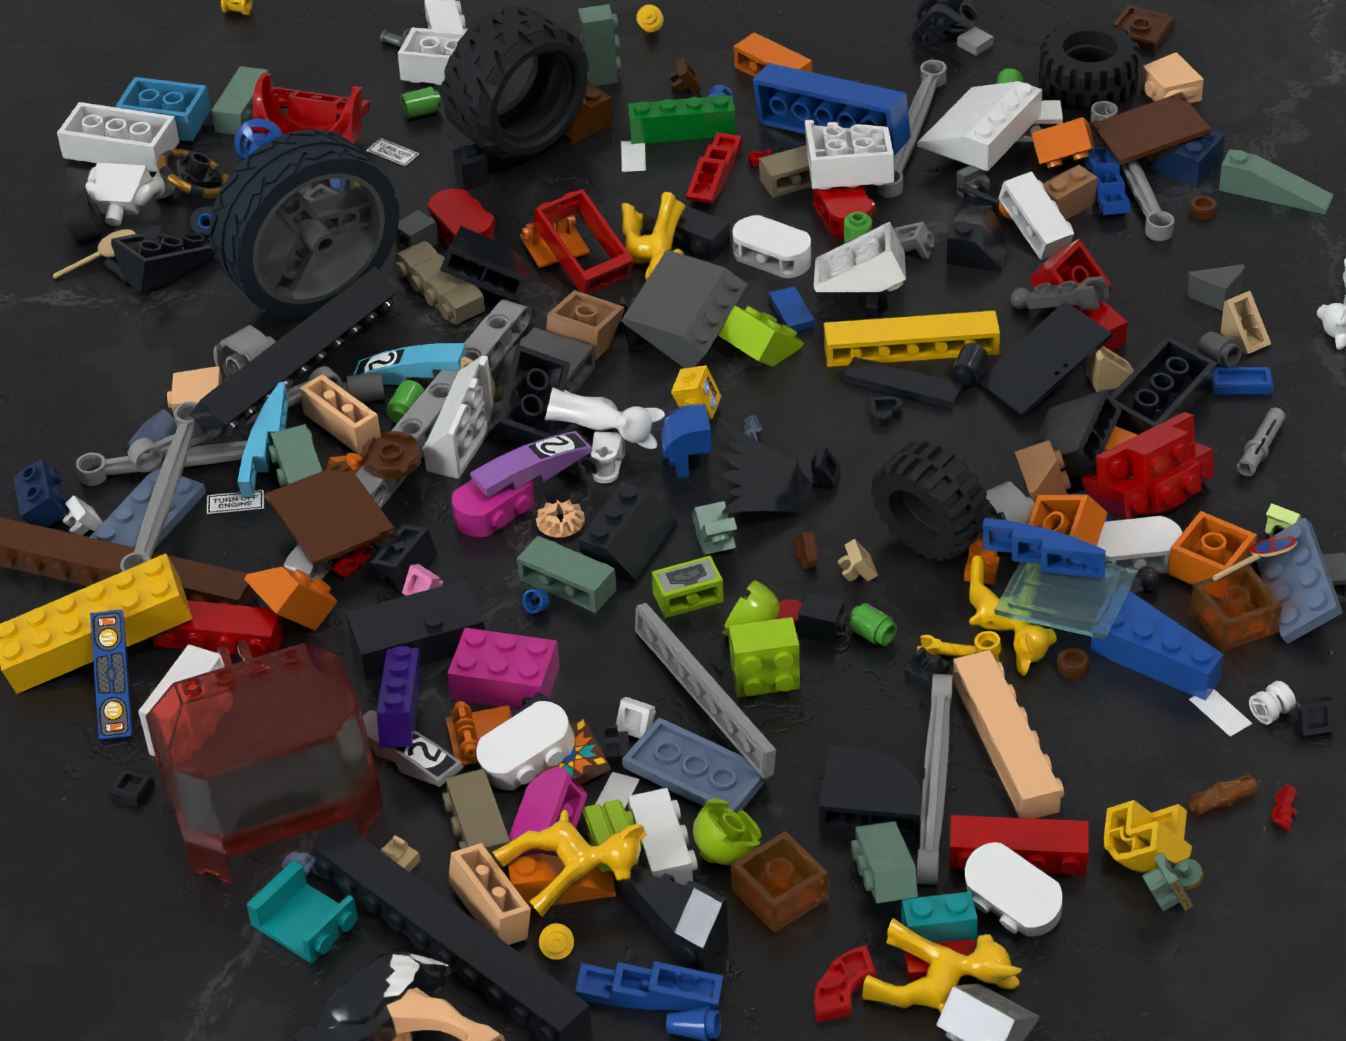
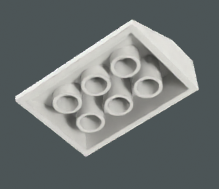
M1019 81L972 87L918 141V147L988 171L1041 116L1042 89Z
M890 222L815 258L814 289L816 292H881L885 289L892 291L903 285V281L906 280L905 251Z

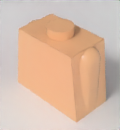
M1177 52L1143 66L1141 88L1154 101L1179 92L1186 96L1189 103L1202 101L1204 79Z
M220 366L173 373L172 391L167 392L168 407L172 408L173 416L174 410L178 405L190 401L198 403L200 399L223 383ZM190 416L184 418L183 420H191L193 418Z

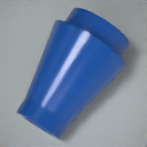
M710 1006L676 1013L669 1012L666 1019L667 1033L701 1041L718 1039L721 1032L719 1010H712Z

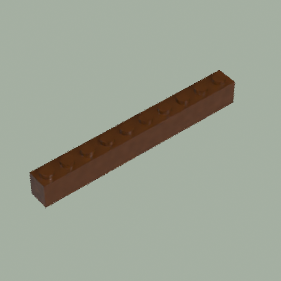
M0 517V566L5 568L17 569L88 587L122 572L120 567L121 560L135 550L134 547ZM153 552L151 559L159 557L163 554ZM168 555L180 577L186 599L189 601L252 607L258 598V594L244 580L249 573Z

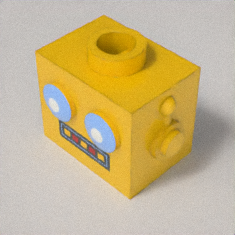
M707 365L680 369L671 391L679 408L688 404H705L708 419H713L721 398V394Z

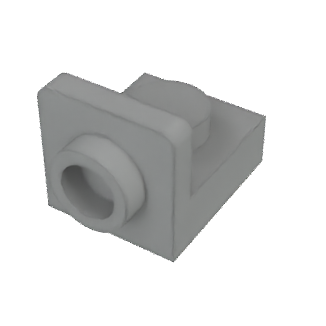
M924 221L894 229L905 252L916 248L923 260L929 258L935 245V240Z

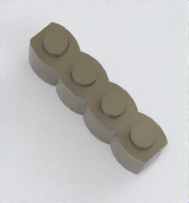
M422 241L396 253L397 263H395V269L397 274L409 281L416 292L419 291L424 295L429 305H434L439 309L444 319H449L457 325L485 311L484 297L481 291L469 282L440 271L445 257L438 254L428 242Z

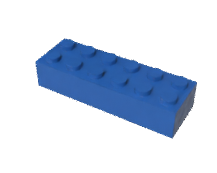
M768 63L753 78L759 124L806 134L805 120H813L816 126H827L828 122H836L842 128H851L855 124L888 127L894 155L911 138L907 96L904 92Z

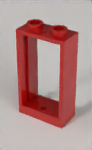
M583 189L566 193L559 199L545 202L535 208L533 226L581 293L589 295L631 277L633 258ZM576 213L581 216L611 259L585 271L551 225Z

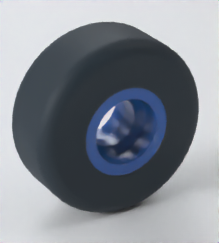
M203 206L192 213L190 227L193 233H209L210 225L204 227L202 222L206 219H211V216L214 214L212 212L213 207Z

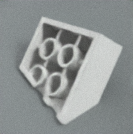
M805 120L808 165L812 189L827 190L832 187L846 186L854 188L859 185L874 184L880 186L886 183H894V154L888 127L855 124L851 128H842L836 122H828L827 126H816L813 120Z

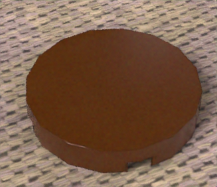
M388 431L382 433V437L375 439L374 436L369 439L363 446L361 456L365 470L372 476L381 479H396L407 476L416 470L421 463L422 452L420 444L416 442V438L401 431Z

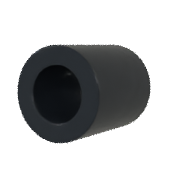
M975 343L965 344L961 348L951 369L950 375L952 380L963 384V387L975 386L988 361L987 351Z

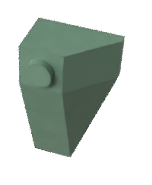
M1229 149L1222 163L1219 191L1325 215L1332 202V193L1255 154Z

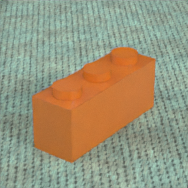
M755 32L734 45V67L753 77L768 63L812 72L811 59Z

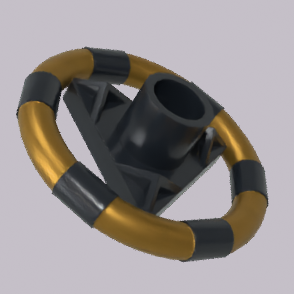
M167 150L157 160L159 172L167 182L190 195L200 198H217L219 191L229 177L224 168L204 154L189 150ZM173 159H177L178 177L167 165ZM204 187H217V188L209 189V188H204Z

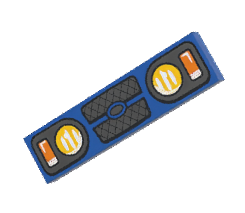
M113 610L90 613L99 740L133 738L124 611Z

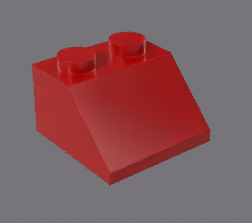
M1080 239L1057 249L1028 278L1034 288L1042 283H1051V285H1060L1067 281L1082 283L1087 277L1099 276L1104 277L1108 287L1111 285L1109 279Z

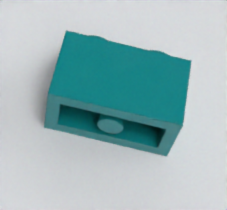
M971 891L902 899L901 924L931 942L974 939L976 945L977 915Z

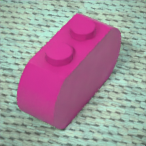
M470 480L452 494V507L456 528L467 536L478 538L490 536L522 513H525L535 503L533 480L517 490L509 484L489 498Z
M554 767L544 771L526 788L509 834L510 842L528 830L540 832L559 821L562 810H567L569 822L576 828L587 798V792L562 767ZM531 849L522 854L523 856L535 854L558 856L557 852Z

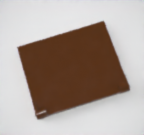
M1182 92L1091 123L1094 133L1097 137H1100L1120 164L1212 133L1210 126L1187 101L1186 96Z
M346 461L333 464L329 469L265 494L266 499L313 567L379 540L381 542L391 538L396 533L392 523Z

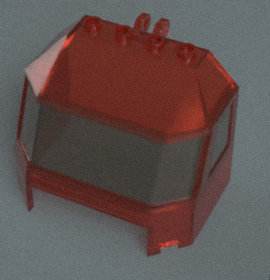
M243 640L238 642V651L243 661L232 665L229 651L225 646L218 648V653L223 668L172 683L146 714L145 717L166 801L191 871L203 875L205 872L218 875L221 881L232 884L227 858L356 817L358 834L362 838L366 837L370 823L374 818L377 819L384 808L379 779L360 703L342 660L338 655L301 643L252 658L246 641Z

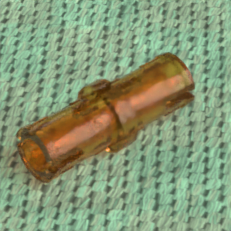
M1247 773L1231 781L1216 782L1213 785L1214 787L1189 795L1188 803L1191 811H1194V814L1198 816L1221 806L1227 808L1238 799L1254 795L1258 792V786L1255 778L1250 773Z

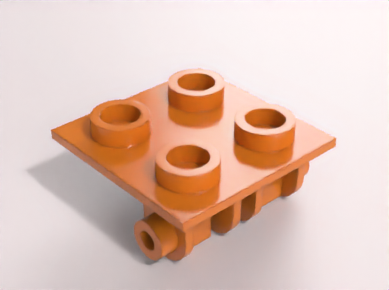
M571 215L551 225L572 255L577 258L589 254L590 250L574 227L577 224L575 215ZM533 223L526 224V227L522 228L520 238L538 268L558 263L559 261L533 226Z
M463 701L454 704L452 716L446 717V723L454 757L463 766L479 763L476 749L480 738L512 718L509 705L471 712L470 706Z

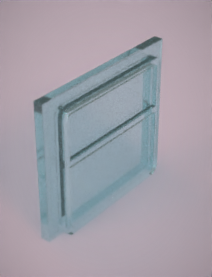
M1020 562L995 608V615L1105 640L1135 581V574L1125 572L1122 566L1106 563L1105 579L1041 572V564Z

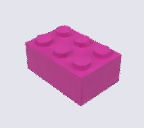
M465 628L447 673L451 700L498 707L509 705L510 708L520 710L523 707L521 699L524 697L532 698L539 692L549 699L560 668L557 640Z

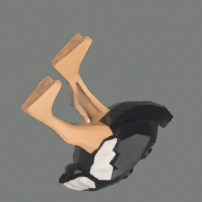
M408 951L379 955L370 963L364 964L343 984L336 986L326 998L318 1026L316 1028L310 1025L304 1026L293 1037V1041H414L421 1030H439L451 1034L461 1041H505V1038L488 1025L476 1023L462 1016L446 1000L436 998L442 993L447 980L453 974V969L450 966Z

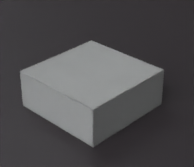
M973 27L957 37V46L976 56L993 46L994 37L977 27Z

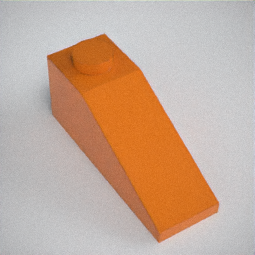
M546 854L521 856L508 863L510 882L530 908H534L530 900L541 893L565 868L558 856ZM596 866L587 875L581 877L568 887L552 905L616 896L612 871L602 873L598 866Z

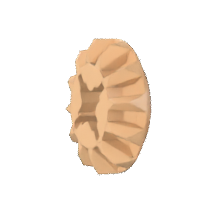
M558 499L554 504L545 503L544 508L538 509L536 518L538 529L551 537L573 535L583 527L585 522L584 512L581 511L580 505H572L570 499L564 503L559 502ZM563 514V522H560L557 515Z

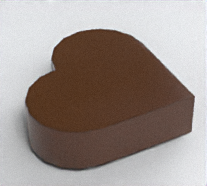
M813 531L795 535L793 538L794 552L797 558L800 559L802 567L804 569L816 568L819 558Z

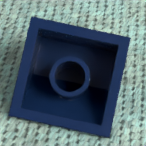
M1211 128L1212 133L1167 148L1151 163L1149 170L1197 188L1223 160L1225 134Z

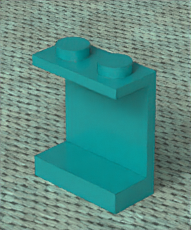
M294 860L246 904L251 926L311 964L320 955L327 953L332 944L344 932L352 929L358 920L354 897L348 895L340 903L327 897L307 884L303 866Z

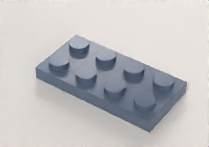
M157 467L152 470L97 528L90 538L135 548L161 468ZM181 476L156 547L205 495L206 490L203 483Z
M1306 518L1270 537H1294L1297 540L1296 547L1282 554L1260 557V559L1256 560L1280 635L1287 644L1343 613L1312 524Z
M660 717L657 718L622 758L624 769L702 806L709 799L726 800L731 803L728 808L735 813L740 809L743 810L769 778L761 777L745 757Z

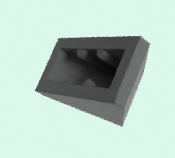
M1241 264L1188 272L1186 294L1191 299L1223 311L1224 301L1237 296L1243 290L1245 266Z

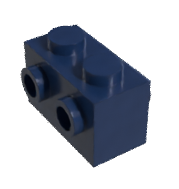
M40 459L13 477L20 516L29 524L47 528L68 514L65 504L67 495L61 484L63 477L55 466L50 467L43 459Z

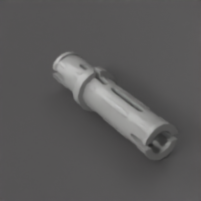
M1271 408L1253 439L1246 443L1244 454L1236 465L1238 472L1242 475L1252 476L1259 463L1266 459L1269 453L1268 447L1286 419V415L1281 409Z

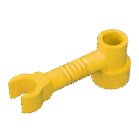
M992 631L979 633L974 640L975 646L946 643L940 639H935L931 635L920 636L922 646H917V651L925 646L926 652L933 655L957 657L990 650L996 662H999L998 654L1001 651L1000 637Z

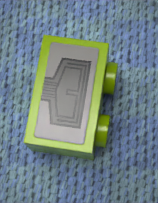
M711 556L652 571L653 595L664 618L724 602L723 580Z

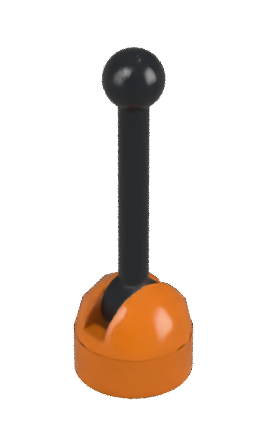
M960 182L957 185L959 192H968L999 205L1000 213L1004 217L1013 220L999 199L968 187L966 182Z

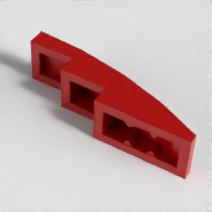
M716 132L712 145L708 144L704 157L699 159L686 194V200L711 204L714 202L736 162L743 144L742 136Z

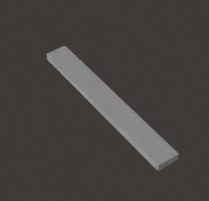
M647 603L637 605L635 632L761 777L773 776L776 749L651 607Z

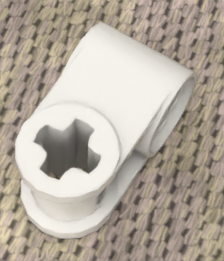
M595 431L591 458L596 461L597 474L594 475L592 473V478L598 483H610L618 478L622 459L625 456L626 440L617 432Z

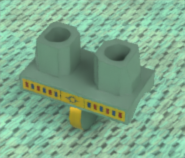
M1164 853L1155 856L1154 859L1158 867L1142 876L1162 911L1164 912L1178 903L1182 905L1185 911L1194 907L1184 889L1196 888L1201 883L1204 875L1201 865L1195 860L1185 859L1177 863L1174 869H1172Z

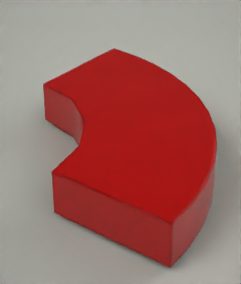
M866 945L850 950L835 959L822 979L818 981L814 998L817 1022L850 1016L851 1001L855 992L864 985L867 975L876 978V971Z

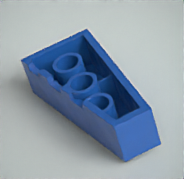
M1123 586L1092 625L1090 652L1205 701L1220 682L1224 654Z

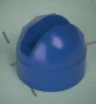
M536 588L529 589L524 593L522 603L528 613L537 614L544 612L549 607L550 600L546 591ZM540 599V603L534 605L533 601Z

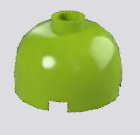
M754 580L748 586L747 590L751 592L750 595L744 598L740 597L724 625L726 629L722 631V634L729 637V626L777 619L780 611L779 600L768 587L757 580Z
M717 798L709 799L700 810L693 823V838L700 855L706 861L722 865H735L745 861L760 845L761 841L758 840L762 836L761 831L746 812L740 809L735 813L728 808L731 804L730 802Z

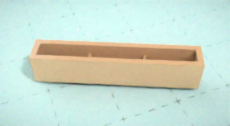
M990 650L955 658L953 661V682L1019 817L1035 819L1060 812V800L1064 797L1063 784L1060 778L1054 777L1050 758L1047 754L1042 753L1036 731L1030 730L1026 711L1023 707L1018 706L1014 687L1012 684H1007L1001 662H996Z

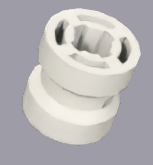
M1275 681L1267 686L1265 692L1260 691L1251 696L1249 706L1255 718L1261 723L1268 725L1277 720L1280 713L1286 714L1294 709L1296 699L1288 685L1282 681Z

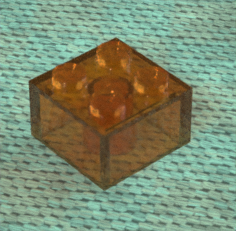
M1250 565L1217 581H1214L1213 577L1193 583L1190 610L1222 652L1279 632L1282 605Z
M786 831L731 864L732 891L774 933L829 899L828 872Z

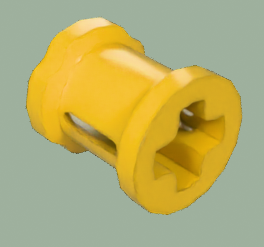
M221 0V9L224 13L237 11L242 12L243 15H249L252 8V0Z

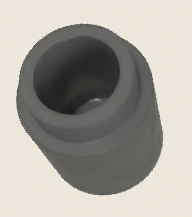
M1213 331L1207 332L1198 342V353L1217 362L1218 366L1233 367L1241 358L1242 350L1236 341Z

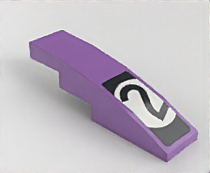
M576 431L519 447L472 471L470 475L472 481L489 498L509 484L517 490L537 476L544 482L593 450Z

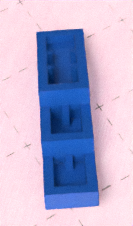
M1095 147V151L1090 152L1089 157L1084 160L1086 169L1098 177L1096 200L1102 214L1130 213V201L1125 194V182L1120 175V163L1107 147Z
M984 519L982 525L983 550L1012 553V561L1041 564V572L1105 579V549L1081 539L1042 527L1013 521Z
M654 961L652 969L618 962L616 970L581 963L575 994L586 1002L627 1008L691 1010L710 1006L711 1009H717L723 976Z

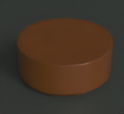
M1197 196L1191 199L1189 214L1193 218L1209 220L1215 217L1217 202L1213 198Z
M1077 648L1065 649L1057 657V670L1063 677L1068 679L1082 678L1089 671V656L1086 652Z

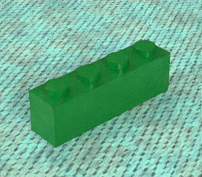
M717 95L702 98L691 97L689 99L677 100L665 99L653 102L640 101L628 104L631 144L715 138L716 132L736 135L733 95Z

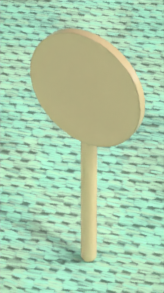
M125 229L109 234L99 243L98 252L54 273L53 278L57 279L100 256H115L111 246V239L136 233Z

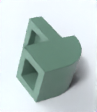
M725 501L695 507L693 510L692 518L697 538L705 555L736 548L733 537L737 530L735 519L729 518L728 513L722 514V511L726 508Z

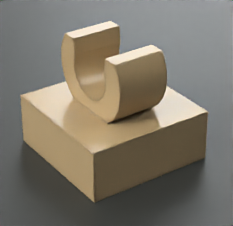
M856 539L845 544L848 555L838 560V564L844 569L842 575L848 581L855 580L859 575L867 582L877 577L878 574L871 555Z
M396 835L380 850L409 872L420 862L419 852L410 848L406 841Z

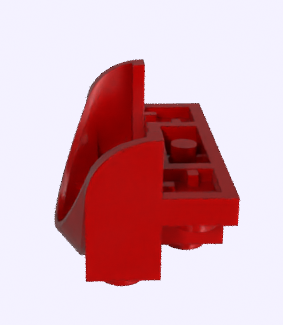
M268 73L260 75L253 94V119L262 118L275 123L284 135L302 130H324L338 134L354 144L361 138V118L370 111V101L362 100V87L353 86L349 98L273 87L272 74ZM287 108V115L281 109ZM253 127V130L261 131L266 136L270 132L263 127Z
M1183 412L1097 455L1098 476L1088 473L1081 477L1086 494L1108 514L1123 520L1133 517L1160 516L1178 508L1192 495L1202 490L1201 483L1215 476L1213 449L1195 442L1193 415ZM1130 475V476H1132V477H1134V478H1137V479H1123V478H1125V477H1127V476Z

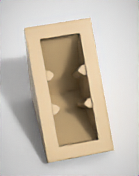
M1251 291L1224 301L1221 333L1225 337L1236 341L1245 355L1271 344Z
M1104 346L1087 360L1086 375L1097 392L1104 389L1118 388L1134 371L1127 360Z

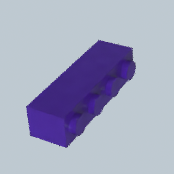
M398 646L393 649H387L377 707L379 747H412L421 687L419 648Z

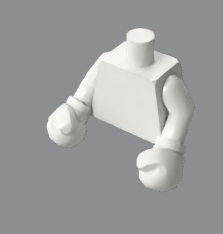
M96 163V167L90 170L88 182L85 185L91 201L98 206L101 213L106 214L105 222L112 226L121 225L123 215L136 216L139 214L141 207L145 206L154 195L157 199L167 198L175 190V186L167 182L159 170L152 178L146 165Z

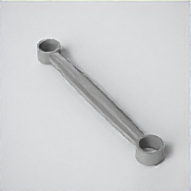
M940 60L925 61L920 67L921 85L908 111L911 138L894 155V183L876 185V191L880 196L892 198L903 192L902 172L924 124L935 89L946 83V64Z
M1108 101L1094 103L1091 107L1090 123L1117 115V106ZM1137 159L1120 164V170L1146 216V236L1156 241L1168 240L1173 235L1174 217L1168 212L1161 211Z
M327 366L316 369L308 380L310 382L323 374L339 387L342 386L340 377ZM308 382L287 389L289 396L288 407L302 402L300 387ZM260 404L257 407L258 411L248 421L242 418L239 421L240 425L236 429L255 422L263 406ZM203 429L201 432L193 434L190 447L210 440L212 437ZM175 434L155 443L149 438L136 440L128 450L129 460L141 472L154 470L161 463L163 456H166ZM151 450L148 456L139 460L145 452Z
M184 402L174 410L177 430L152 492L135 550L121 560L120 567L122 572L151 560L173 502L193 434L203 430L194 419L183 420L186 417H190L191 412L198 404L197 402Z
M307 429L313 443L312 433L309 429ZM248 440L190 447L184 467L242 460ZM87 453L76 461L79 480L82 484L88 486L103 483L108 475L141 472L129 460L128 456L105 459L99 453ZM144 453L139 460L144 459L149 453ZM163 456L158 468L162 467L166 456ZM98 467L96 470L86 471L89 468Z
M933 674L931 711L924 759L925 778L922 782V814L917 859V884L937 885L939 847L944 816L953 675Z

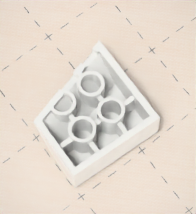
M482 355L458 371L430 436L422 449L426 471L459 479L488 435L487 431L493 410L488 356Z

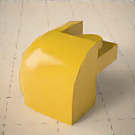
M1135 800L1107 808L1104 847L1110 852L1114 860L1136 872H1149L1157 868L1158 864L1154 857L1161 853H1164L1171 866H1175L1180 861L1188 859L1192 850V846L1184 840L1187 810L1177 804L1151 813Z

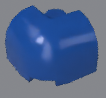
M705 404L684 405L673 410L664 419L660 437L662 460L669 459L670 467L675 466L677 478L689 477L688 456L712 452L711 428Z

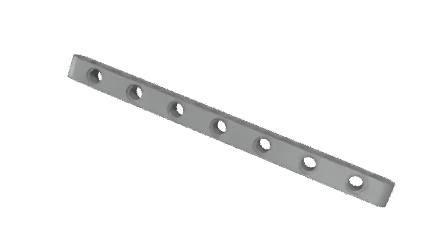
M501 300L465 341V357L475 361L482 355L488 356L491 373L529 325L531 309L528 306L508 300ZM441 370L391 431H401L416 438V442L420 444L422 452L423 446L430 436L459 370ZM364 465L356 473V476L380 509L407 477L381 479L367 472ZM297 545L287 557L284 567L293 572L299 569L306 573L313 581L316 578L322 580L343 555L313 567L302 549Z

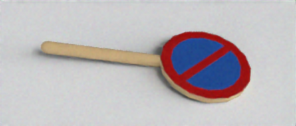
M1280 536L1257 542L1249 549L1252 556L1215 574L1212 579L1217 581L1260 559V557L1285 553L1296 547L1297 540L1291 536Z

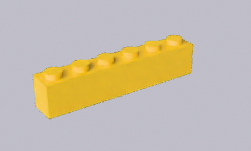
M995 311L824 323V347L827 367L849 365L853 357L877 363L957 358L961 348L968 343L982 346L988 355H999L1000 330Z

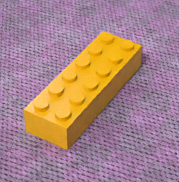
M167 553L1 623V671L16 694L93 662L90 613L123 610L127 647L193 619L180 577Z

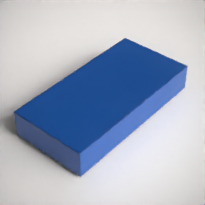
M795 286L769 292V301L782 324L796 332L815 327V319Z
M1216 367L1212 380L1213 395L1272 394L1273 381L1270 367Z

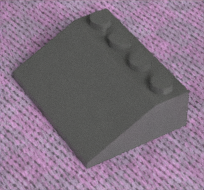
M666 250L621 322L682 367H695L706 355L748 284L725 267Z

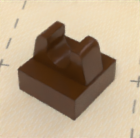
M684 57L675 62L677 70L669 76L673 82L671 84L677 93L688 88L692 93L696 92L701 88L697 72Z

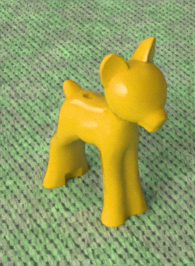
M670 192L661 194L660 210L651 235H640L643 226V214L636 212L635 207L628 203L621 204L623 218L622 236L625 239V248L634 260L633 265L649 263L645 273L646 280L664 252L671 250L676 225L686 207L684 203L677 201L675 195ZM680 249L674 250V252L683 254Z
M974 556L970 567V603L976 608V614L970 618L969 623L971 625H980L985 629L1014 631L1013 646L1016 653L1017 671L1022 676H1025L1029 670L1030 663L1038 662L1044 658L1049 646L1057 640L1056 634L1052 629H1045L1042 626L1030 624L1032 618L1031 607L1041 588V582L1039 581L1043 573L1041 572V566L1033 564L1028 567L1022 593L1018 601L1014 602L1009 599H999L989 588L984 586V561L980 556Z
M562 810L559 821L540 832L528 830L492 853L504 867L531 849L557 852L565 868L541 893L530 900L537 912L543 917L568 887L602 863L608 865L613 870L616 880L629 879L631 869L639 859L641 852L640 841L646 837L647 832L644 831L643 825L632 824L622 831L612 834L600 845L591 846L569 822L567 810Z
M893 918L887 931L888 938L886 944L900 948L929 963L927 976L905 986H896L867 975L863 985V1000L884 1002L902 1008L916 1004L939 1009L940 1013H942L953 986H957L962 976L970 975L985 983L995 984L1000 988L1012 990L1020 985L1016 975L1021 973L1022 968L1011 965L1010 956L1003 946L993 941L991 935H979L975 951L967 956L921 937Z

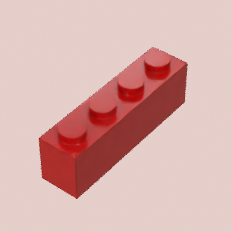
M187 600L193 619L152 636L154 646L185 649L189 644L224 654L275 658L285 629L282 616L269 608Z
M951 815L949 869L965 870L968 858L977 848L988 843H1002L1044 873L1087 875L1089 853L1088 821Z

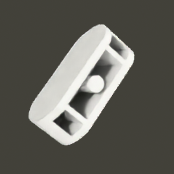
M760 215L748 216L739 220L733 227V254L735 259L741 263L782 278H794L804 274L811 266V238L805 231Z
M1164 516L1105 522L1097 547L1106 550L1105 578L1125 570L1131 576H1135L1137 571L1143 566H1151L1159 573H1168L1170 550L1172 545L1181 536V528L1173 520Z
M539 701L482 736L476 749L477 759L481 768L485 770L490 784L502 790H515L523 784L530 783L537 775L551 766L558 765L565 757L570 755L574 748L575 736L567 715L560 706L552 702Z
M1002 843L982 845L970 855L965 866V880L967 891L972 893L975 907L984 913H988L990 910L999 916V922L1015 934L1017 931H1020L1025 936H1040L1049 932L1057 925L1063 908L1062 890L1057 881Z

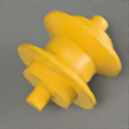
M645 5L638 11L637 22L644 31L655 32L661 28L664 19L656 6Z
M554 923L548 925L543 929L539 937V947L542 953L550 959L559 960L565 958L570 954L574 946L573 934L563 924Z

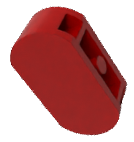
M864 185L854 188L842 186L832 187L827 190L813 189V205L829 233L835 238L844 240V219L847 215L853 212H863L872 219V215L876 213L874 201L866 195Z
M447 189L436 193L430 198L428 202L430 217L437 223V235L448 246H450L460 226L495 240L494 227H496L493 215L490 212L487 213L481 207L480 202L476 198L474 199L466 190Z

